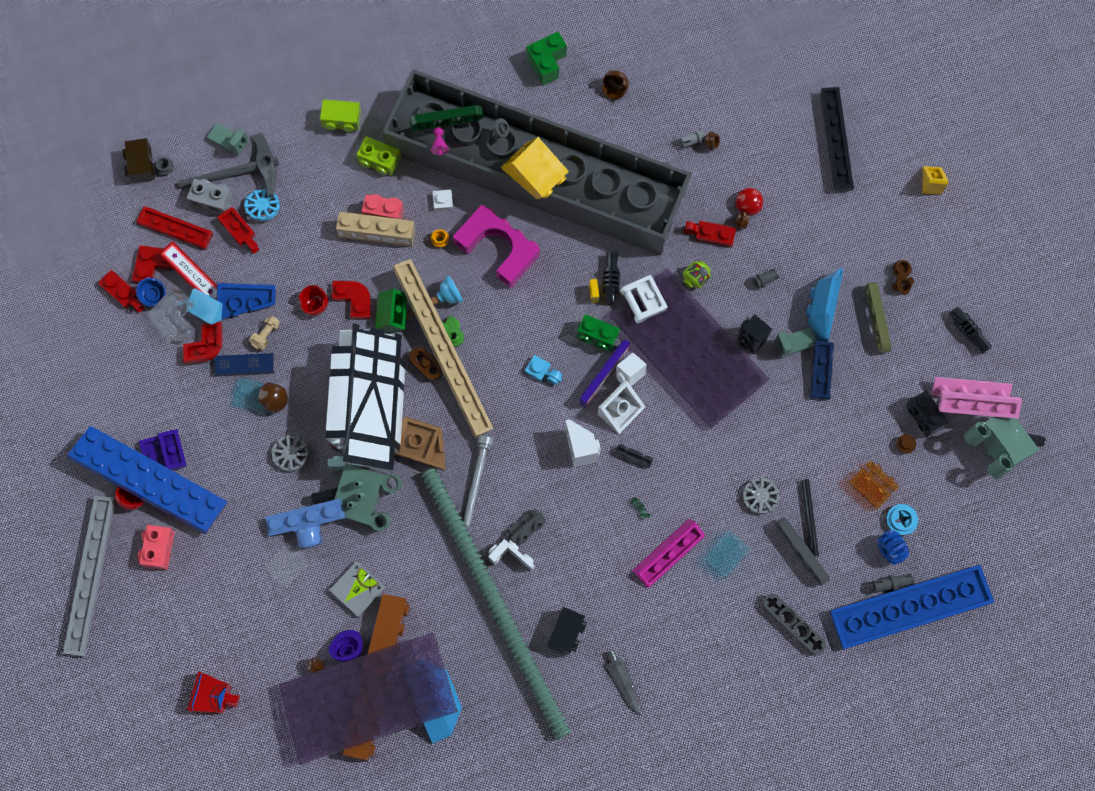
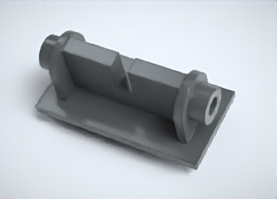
M536 508L534 510L531 509L521 518L525 523L523 526L517 522L508 529L507 537L517 546L525 543L534 532L540 530L546 523L542 512H539Z

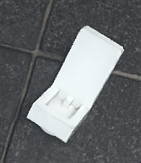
M504 539L499 546L495 544L488 552L490 554L488 557L489 561L494 565L509 551L530 571L534 569V560L526 553L522 555L518 551L519 547L511 540L507 542Z

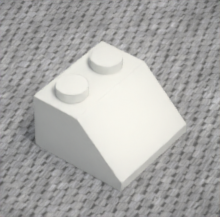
M566 420L565 433L573 466L577 467L597 462V457L600 456L599 451H601L599 440H595L594 434L571 420Z

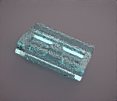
M240 377L231 404L259 413L270 414L258 402L259 391L264 384Z
M728 530L703 561L726 579L749 552L751 547H748L739 537Z

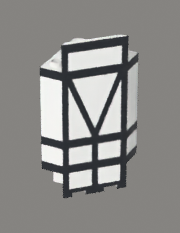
M353 323L352 330H340L339 346H332L325 438L343 452L344 463L393 471L394 452H400L406 365L405 361L400 357L401 334H384V330L371 327L369 329H361L360 325Z

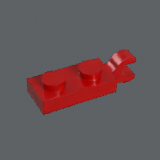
M232 206L217 217L219 222L240 246L246 244L253 254L260 250L257 243L252 239L256 236L255 232Z
M701 220L698 225L694 222L686 221L684 233L695 234V240L730 248L733 246L736 228Z
M110 270L98 282L124 308L127 309L131 305L139 313L145 309L143 304L137 300L136 291L114 271Z

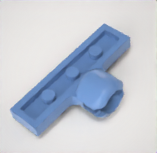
M336 499L266 516L265 519L269 536L294 531L299 547L309 548L322 543L320 532L322 524L345 519L342 500Z

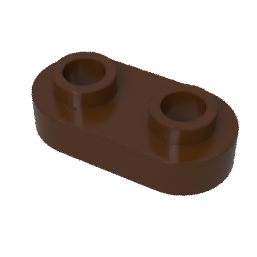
M417 347L411 351V364L426 379L436 381L442 376L443 371L438 361L426 349ZM421 356L423 360L417 361L416 358ZM435 369L436 373L430 374V370Z

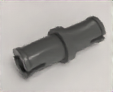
M911 573L899 576L889 575L885 579L872 580L874 593L890 589L896 591L900 587L914 585V578Z

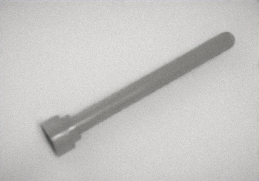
M479 435L477 441L480 450L463 519L464 527L467 528L471 524L487 450H490L494 441L493 438Z

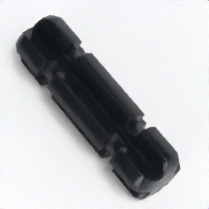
M619 444L615 451L617 455L625 456L626 459L637 464L641 463L646 468H649L653 461L652 457L643 456V453L631 448L627 449L622 444Z

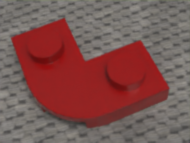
M333 281L332 300L351 301V319H370L371 297L368 289L357 281Z
M220 321L214 324H201L202 341L183 344V362L186 365L206 362L218 355L223 345V330Z

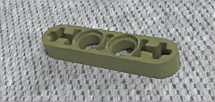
M866 283V297L879 353L890 352L891 341L878 283Z

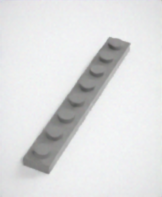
M94 495L63 650L65 655L82 657L86 655L116 502L115 498Z

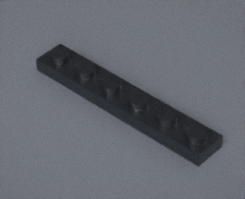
M821 88L820 95L834 192L853 191L854 184L840 88Z

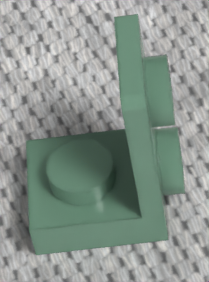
M219 123L214 126L208 135L209 140L238 156L249 142L245 131L238 129L235 133Z
M806 328L786 335L784 331L778 333L775 339L782 358L813 347L814 341H816L811 328Z

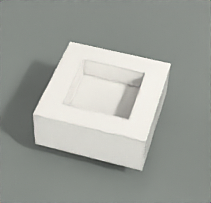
M451 190L433 191L434 211L453 210Z

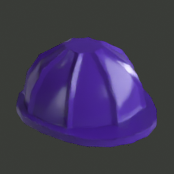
M345 630L339 633L329 646L330 656L335 661L344 664L355 662L363 648L359 632Z

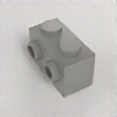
M194 179L187 196V201L192 207L221 215L229 208L233 195L226 185H215L205 179Z

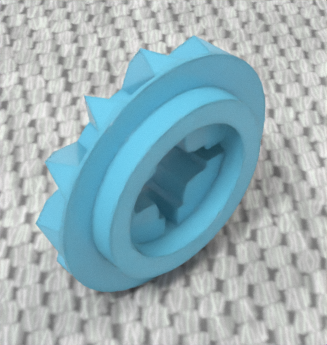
M906 504L893 506L886 516L887 525L891 530L897 531L899 535H908L917 528L918 515L912 507ZM899 515L902 518H909L904 522L905 525H902L901 522H895L899 519Z

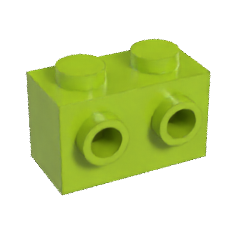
M323 99L320 115L322 128L327 130L343 129L347 132L359 131L361 117L359 102Z
M366 136L357 153L358 163L365 168L371 167L382 175L388 174L392 176L401 159L400 149Z

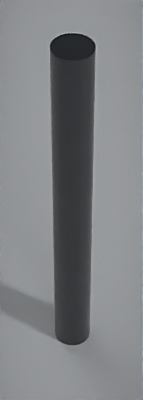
M803 479L801 481L810 551L815 557H819L809 479Z

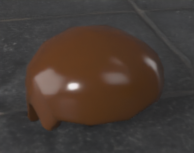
M610 70L602 78L601 90L606 97L612 100L621 99L629 88L628 78L621 71Z
M268 382L261 387L258 402L264 406L263 409L265 411L278 413L287 405L288 394L283 386Z

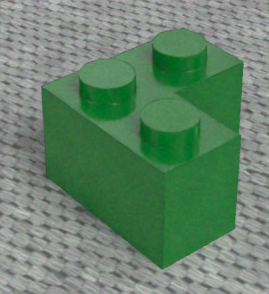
M559 31L526 46V58L542 85L544 86L558 79L559 66L556 61L566 57L567 45Z

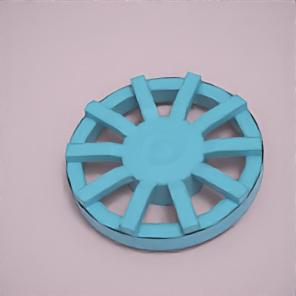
M266 189L253 191V193L246 197L244 203L246 214L256 221L272 219L280 209L277 195L274 193L273 198L275 200L269 201L270 197L265 198L267 194ZM249 207H255L250 212L248 210ZM270 209L274 211L271 214L268 213ZM255 211L258 212L257 216L253 215Z

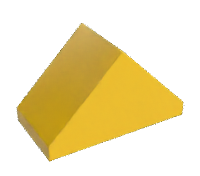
M923 166V194L941 195L948 185V179L942 167Z

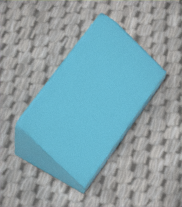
M197 289L192 290L185 305V310L209 324L221 321L222 303Z

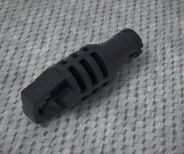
M609 251L606 253V268L603 270L602 294H606L607 304H615V294H619L620 270L617 268L618 252Z
M959 307L950 312L955 326L960 329L959 331L963 333L968 341H972L978 347L982 354L992 348V345L982 335L981 328L975 324L970 315L964 313Z

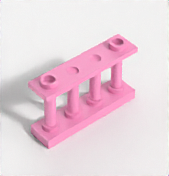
M943 377L934 378L932 396L940 397L938 408L940 412L1019 419L1022 404L1021 398L1010 397L1012 384Z

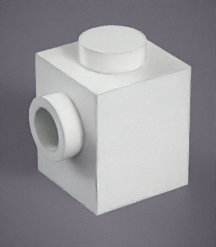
M632 353L617 365L616 378L620 383L626 380L632 386L645 376L647 364Z

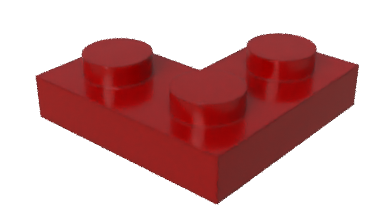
M139 246L132 277L133 283L139 284L141 280L147 277L154 278L156 268L174 270L159 255L164 248Z

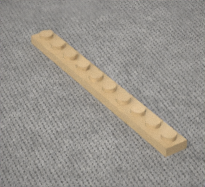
M409 259L394 265L393 270L474 437L476 438L479 435L492 431L494 428L412 260Z

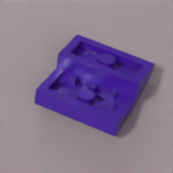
M177 429L158 433L156 437L139 440L142 454L166 468L176 471L187 466Z

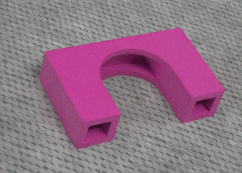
M481 205L453 236V244L468 255L487 236L498 235L507 239L512 246V252L496 270V276L504 284L512 288L540 256L539 246L534 241L527 240L520 230H514L506 219H500L496 216L493 209Z

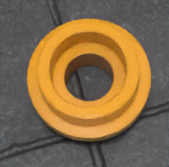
M442 229L435 230L430 237L431 243L438 248L445 247L449 242L448 233ZM442 237L443 240L437 241V238Z

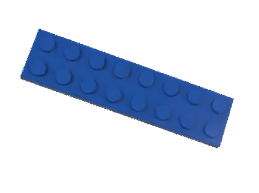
M89 426L67 454V458L205 535L227 505V501L92 426Z
M980 565L840 607L829 611L842 650L995 602Z

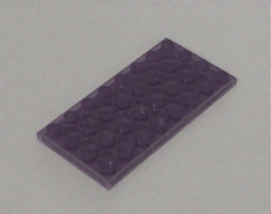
M667 268L654 279L668 307L666 311L637 324L634 319L635 315L628 301H626L610 314V318L712 429L765 385L769 378ZM636 293L633 297L643 313L646 309L638 293Z
M434 632L279 684L300 765L458 712Z

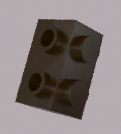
M147 138L124 141L125 149H122L124 160L127 161V165L124 166L126 177H129L132 183L155 180L151 145Z

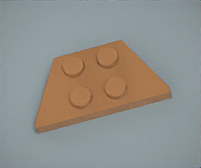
M405 417L402 419L400 452H394V455L445 471L443 430L440 427Z

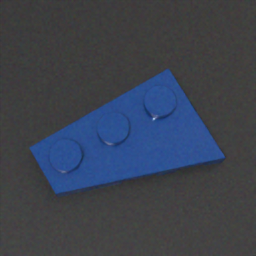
M217 283V301L222 303L221 320L275 305L276 284Z

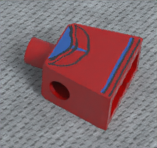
M198 672L187 710L194 713L224 714L226 706L237 708L240 696L230 694L231 685Z

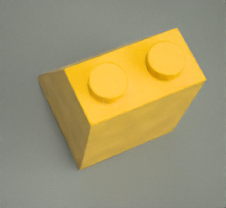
M539 137L526 142L501 167L503 171L536 199L547 198L553 192L552 188L556 184L559 186L565 181V175L569 172Z

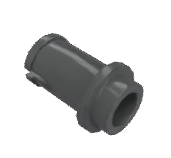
M772 268L761 275L757 274L753 281L757 288H764L766 284L779 279V275Z

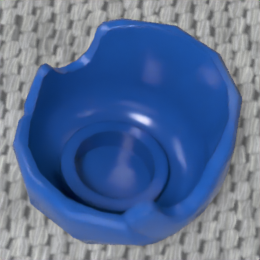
M147 277L137 285L136 296L143 305L156 307L163 303L166 297V288L160 280Z

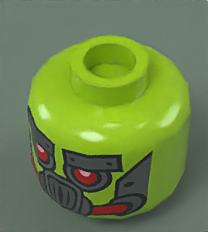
M693 261L683 271V282L690 289L693 287L700 289L711 278V269L703 261Z

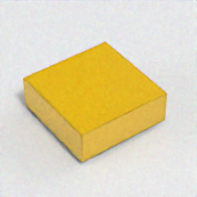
M590 279L589 281L592 304L599 303L597 279Z

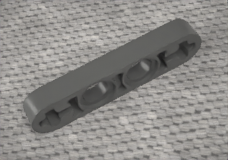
M785 517L775 522V526L814 580L820 586L828 582L830 578L790 522Z
M769 594L763 599V609L810 654L820 655L826 649L825 640L779 596ZM767 599L770 601L774 599L776 601L775 606L778 609L782 606L783 609L776 615L777 609L773 606L769 608L767 606L769 604ZM783 612L791 614L792 620L790 623L782 621L781 614ZM798 626L805 627L807 631L805 637H799L796 634ZM812 634L814 637H812L811 640L814 643H816L817 641L820 642L819 647L821 650H813V643L808 641L806 644L804 640L809 638V636Z

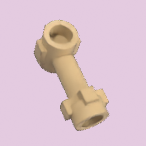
M274 316L266 318L264 322L267 325L259 335L254 333L250 337L249 343L255 349L264 350L268 344L266 337L272 329L277 330L279 328L280 321Z

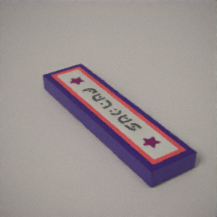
M627 340L621 342L580 397L579 403L585 408L627 353L630 348V342Z

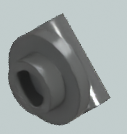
M502 118L495 119L492 138L497 140L506 137L509 133V125Z

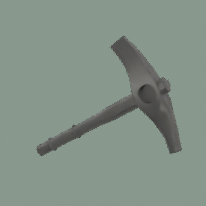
M258 133L251 136L257 146L255 162L213 173L209 172L208 174L192 178L189 177L188 179L179 180V184L182 188L192 186L194 179L212 181L259 170L265 179L267 197L271 198L274 197L275 166H278L279 162L277 157L272 156L263 134Z

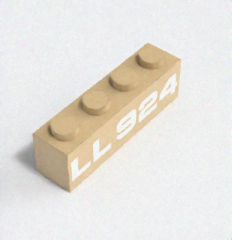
M339 212L336 230L339 238L413 247L415 236L414 221Z

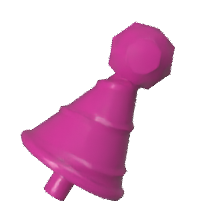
M436 127L433 130L436 139L433 142L431 153L442 156V154L449 152V148L441 137L444 134L443 129Z

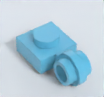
M536 355L533 356L525 369L526 374L542 382L545 376L547 381L553 385H557L562 380V374L555 369L548 371L551 364Z

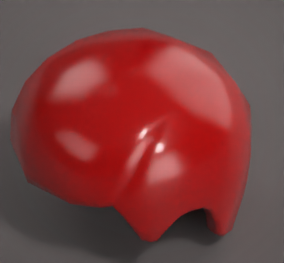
M745 188L737 194L735 206L740 213L745 211L750 216L756 215L763 207V196L757 189Z
M309 285L303 288L298 295L300 308L307 315L317 316L325 312L328 305V297L319 286Z
M117 487L115 501L120 507L126 510H134L144 504V500Z

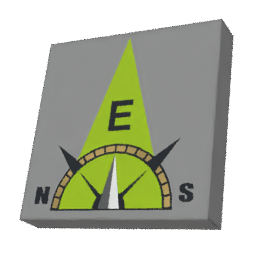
M356 561L329 591L359 618L386 587Z

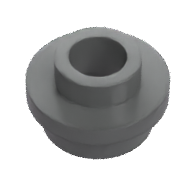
M160 157L155 163V170L160 175H168L174 169L172 160L167 157ZM164 165H167V166H168L167 168L162 169V166H164Z

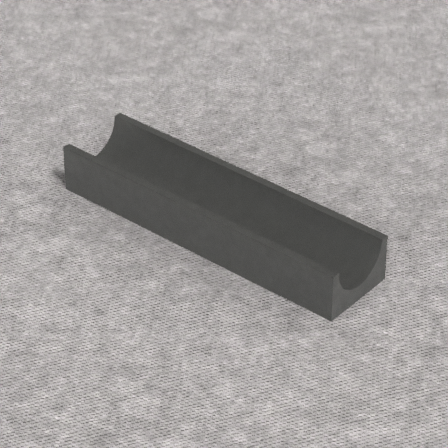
M414 69L411 70L382 132L384 143L400 149V154L403 158L658 255H662L675 215L683 197L685 198L692 174ZM475 105L482 107L483 119L480 121L441 127L444 131L441 137L449 148V152L442 154V156L431 153L433 142L436 139L433 133L435 128L419 131L410 128L409 118L416 114ZM502 118L509 125V133L504 138L493 139L492 132L495 119ZM537 137L542 140L569 171L565 175V181L559 186L556 184L552 188L553 192L545 199L544 197L536 199L501 168L526 142Z

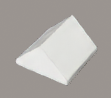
M625 380L598 407L597 415L620 434L645 408V405L628 381Z

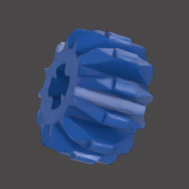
M887 531L877 539L880 553H882L883 558L888 563L896 565L903 562L909 556V548L897 531Z

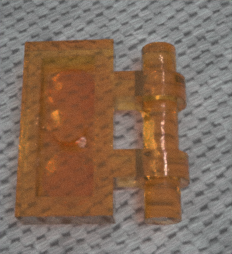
M870 460L866 466L871 471L868 473L862 468L848 483L878 510L891 496L886 489L889 487L895 492L900 486L894 482L895 479L892 476L889 477L881 470L882 467L879 464L876 465ZM875 475L884 482L882 485L873 478Z

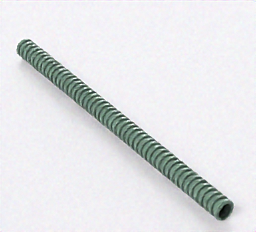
M436 468L428 469L422 473L421 478L425 479L424 484H427L426 488L428 490L430 489L429 493L433 495L432 499L435 500V505H438L437 509L441 511L440 515L444 517L443 521L447 522L446 527H449L448 531L452 532L451 537L455 538L454 542L458 544L457 548L460 549V554H463L462 558L466 560L465 564L469 565L468 570L472 571L471 576L475 577L473 580L477 581L476 585L480 587L479 591L483 593L482 597L486 599L485 603L489 604L488 609L492 610L490 613L494 614L493 619L497 620L496 625L500 626L499 630L503 632L502 636L506 638L505 642H508V648L512 649L510 651L511 654L515 655L513 658L517 659L516 664L520 665L519 669L523 671L522 675L526 677L525 681L529 683L528 687L532 688L531 693L535 694L534 699L538 700L537 705L541 706L540 711L543 710V716H546V722H549L550 725L548 726L552 728V734L555 733V740L570 734L571 729H568V723L564 722L566 719L565 717L562 718L561 715L563 713L562 711L559 712L558 709L560 707L556 706L555 703L557 702L553 700L554 696L550 694V688L546 687L548 684L544 683L545 678L541 677L542 672L538 671L539 667L535 665L536 661L532 659L533 655H530V649L526 648L527 643L523 642L525 639L521 638L522 634L518 632L519 628L515 626L516 622L512 620L513 616L509 615L510 610L506 609L507 604L503 603L504 599H501L502 595L498 593L499 589L495 587L496 583L492 582L493 577L489 576L490 571L486 570L488 567L484 565V560H481L482 556L478 554L479 550L475 549L476 544L472 543L473 538H470L471 534L467 533L468 529L464 527L465 523L461 521L462 517L459 516V511H456L457 507L453 506L454 501L450 500L451 496L448 495V490H445L446 486L442 484L443 480L439 479L440 474L436 473L438 470Z

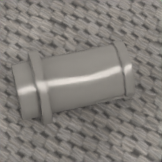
M696 130L695 133L680 137L681 141H683L681 142L683 148L697 143L702 144L705 138L702 130Z

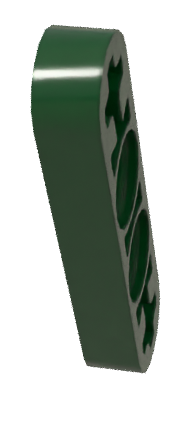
M475 105L416 114L409 118L410 128L415 131L480 121L483 119V111L481 106Z

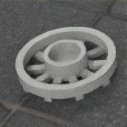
M284 436L278 439L272 448L273 462L283 471H297L308 460V447L297 436ZM290 439L295 440L293 445H290ZM287 440V446H285L282 442ZM298 441L303 444L297 448L295 447ZM278 445H280L283 448V450H279L276 448L278 447ZM305 449V453H298L299 450ZM275 452L282 453V455L275 458ZM298 456L304 457L302 462L298 459ZM284 458L282 464L280 465L277 461ZM287 461L290 464V468L284 467ZM293 461H296L299 465L293 467Z
M756 478L745 486L743 502L755 514H768L777 507L780 492L774 482L769 479ZM755 482H761V487L758 488ZM764 482L769 484L766 489H764ZM753 484L756 490L754 491L748 487ZM771 486H772L773 489L775 490V491H772V492H768V490L771 488ZM746 492L752 493L753 496L746 497ZM776 494V500L769 496ZM753 499L754 502L750 506L747 500ZM769 500L775 504L771 507L767 501ZM756 504H759V510H756L753 507ZM763 504L767 506L768 510L762 511Z

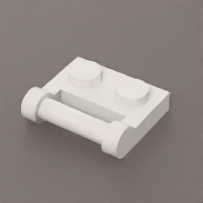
M651 275L620 289L622 296H625L635 315L634 319L637 324L666 311L668 308ZM634 290L637 291L646 309L643 313L631 293Z

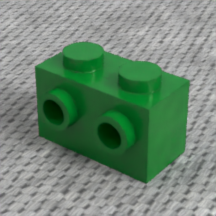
M390 289L378 293L375 329L384 330L387 334L405 330L407 297L404 292Z
M585 314L577 330V338L582 342L593 344L601 350L612 352L619 337L620 328Z

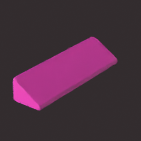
M688 519L632 570L633 573L649 588L706 535L695 521Z

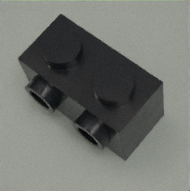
M754 314L751 318L747 317L740 325L741 328L738 331L740 334L737 340L744 349H749L755 354L768 340L772 328Z
M927 390L910 399L906 404L909 414L915 419L919 429L926 437L943 429L949 423L943 413L939 411V407Z
M562 607L547 647L569 656L572 651L576 652L580 642L576 640L579 632L583 634L587 622L584 621L585 615Z

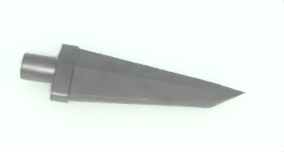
M614 650L608 652L607 655L611 663L606 665L607 670H609L630 708L642 715L625 658L618 659Z

